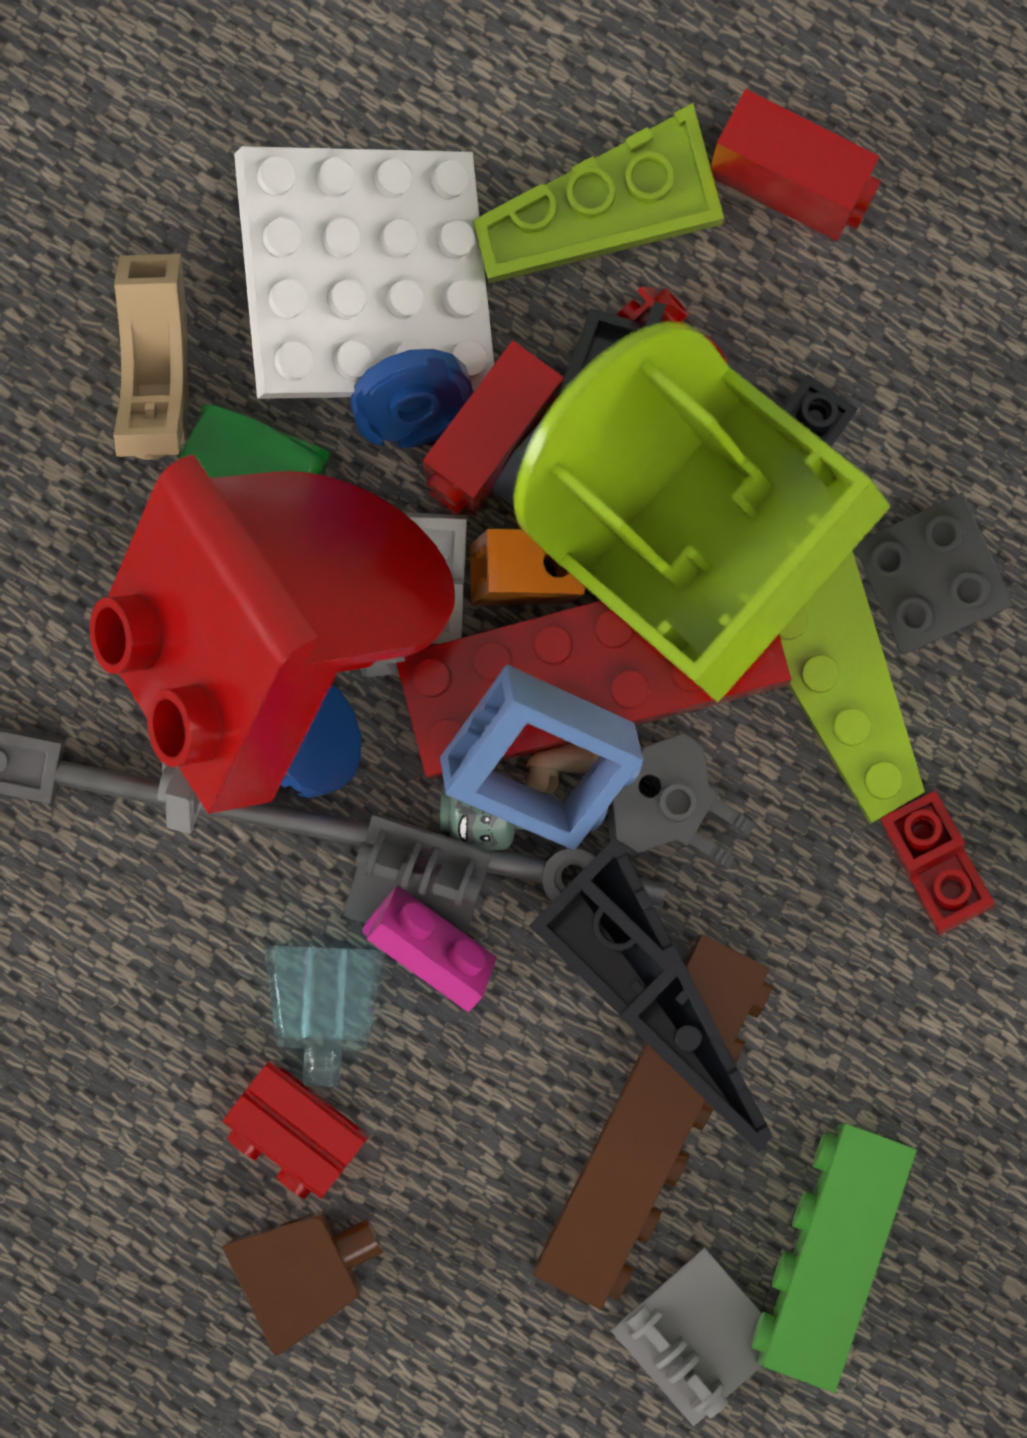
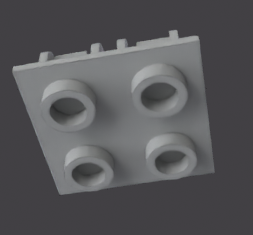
M705 1247L611 1329V1332L693 1427L706 1415L709 1418L717 1415L728 1404L726 1397L761 1367V1365L756 1363L759 1351L751 1348V1343L762 1313Z

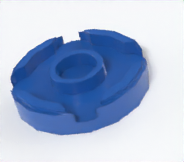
M414 349L386 357L369 368L354 385L355 392L351 395L350 406L359 433L372 444L385 447L383 440L389 442L397 441L399 448H413L438 440L474 391L466 366L453 354L437 349Z
M331 684L281 783V786L284 788L291 786L296 791H300L301 793L297 795L312 798L340 790L354 777L361 759V733L355 712L343 693Z

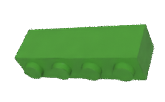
M846 1123L837 1124L834 1134L824 1132L813 1161V1167L821 1170L814 1193L804 1191L792 1223V1227L801 1230L793 1254L786 1251L782 1253L774 1273L772 1287L780 1290L773 1313L763 1312L753 1335L751 1348L759 1351L756 1360L757 1364L836 1393L917 1149Z

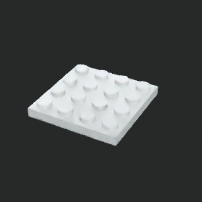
M242 146L234 154L257 399L351 397L355 392L354 385L369 368L386 357L414 349H437L453 354L466 366L473 391H475L494 366L485 269L473 226V220L479 217L473 152Z

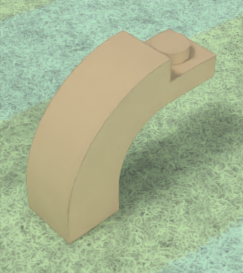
M181 254L123 255L119 257L114 283L121 347V390L114 429L116 457L136 456L144 460H154L165 455H179L180 444H186L189 404L187 315Z

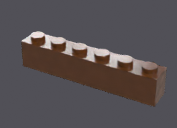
M703 934L698 935L684 965L736 1064L746 1042L737 1037L748 1014L757 1019L772 991L773 985L764 981L770 968ZM646 1042L533 1268V1276L602 1310L608 1296L618 1301L623 1294L634 1270V1266L626 1263L636 1240L646 1244L650 1239L662 1213L661 1209L653 1205L664 1183L671 1187L676 1185L689 1159L690 1153L681 1148L691 1128L694 1127L702 1131L714 1109Z

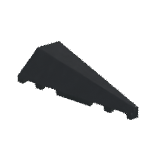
M614 837L529 927L759 1152L773 1135L624 847Z

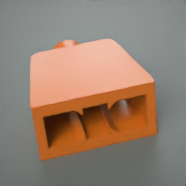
M487 529L469 545L471 606L569 604L584 595L585 586L542 550L524 530ZM544 559L553 564L556 577L551 576L546 571Z

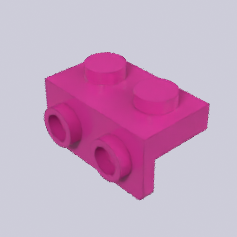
M397 885L365 922L362 929L364 935L367 936V940L468 1013L483 997L497 957Z

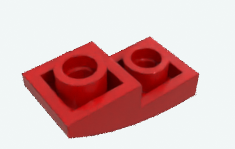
M936 790L880 818L886 835L938 936L994 908L995 902L967 855L965 841Z

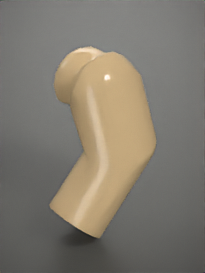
M573 743L536 752L528 759L525 766L529 769L526 785L539 792L554 793L560 787V773L586 774L599 755Z

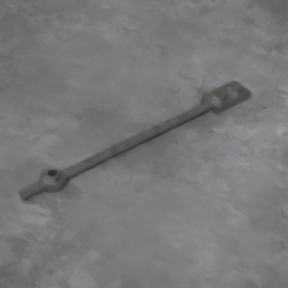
M0 728V794L51 804L55 801L58 785L166 807L165 802L158 800L160 780L62 761L66 741ZM265 803L208 814L203 805H201L199 814L361 846L362 842H365L370 824L368 822L274 803ZM578 845L575 851L562 846L556 849L547 859L506 850H488L493 853L487 872L542 883L546 895L553 901L569 885L562 878L561 873L563 869L569 865H578L584 869L597 855L591 849L582 845ZM640 878L653 905L663 907L667 883Z

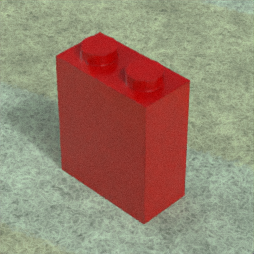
M746 88L717 142L711 164L715 180L835 241H838L846 225L855 230L858 229L881 183V180L871 176L880 156Z
M512 340L423 459L426 485L431 489L428 495L440 506L456 516L459 515L462 509H465L476 517L494 493L492 489L512 453L543 420L558 400L564 377Z

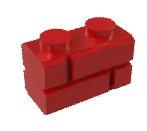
M273 1059L266 1063L222 1121L232 1129L226 1139L234 1147L254 1161L263 1153L282 1168L276 1175V1178L302 1199H306L311 1192L322 1199L370 1136Z

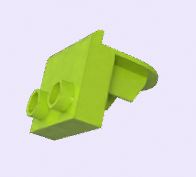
M680 322L660 323L631 334L600 355L568 386L546 415L531 441L519 471L515 490V512L524 532L560 566L717 702L723 698L891 507L869 477L731 369L703 334L688 324Z

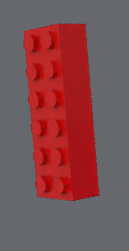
M601 600L426 647L417 653L405 656V661L396 662L425 776L432 780L443 778L440 756L506 665L512 666L635 723V726L788 686L792 680L781 638L778 634L723 698L717 702ZM527 723L498 763L570 744L571 742Z

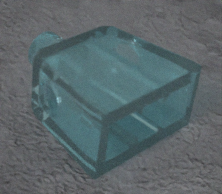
M266 945L265 957L277 1047L304 1048L302 1085L339 1087L341 1050L368 1049L387 963V953L382 950Z

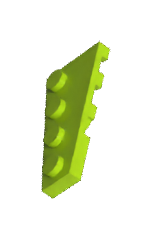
M694 103L676 111L673 117L651 129L646 127L625 139L624 143L596 158L592 156L573 166L570 172L546 185L540 184L474 219L473 226L488 284L723 225L724 215Z
M851 551L782 629L779 635L792 679L788 687L868 823L871 824L923 794L925 790L853 551Z

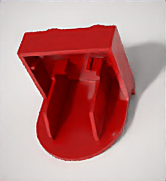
M189 455L168 466L156 481L107 598L100 599L92 610L90 617V640L94 655L100 666L110 674H120L146 715L149 738L158 758L167 766L179 767L206 812L212 814L272 802L337 672L369 668L376 661L409 656L430 646L444 631L453 613L455 587L450 569L430 537L406 514L365 489L332 477L295 471L210 478L195 455Z

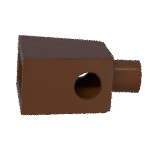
M324 1210L235 1237L222 1246L274 1356L289 1349L360 1295L362 1287L352 1268L384 1253L378 1236L368 1219L335 1234Z

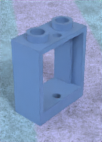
M509 665L504 667L440 756L446 795L574 851L589 831H595L602 824L608 806L623 786L627 787L635 781L644 760L635 723ZM527 723L599 755L565 802H561L492 771Z

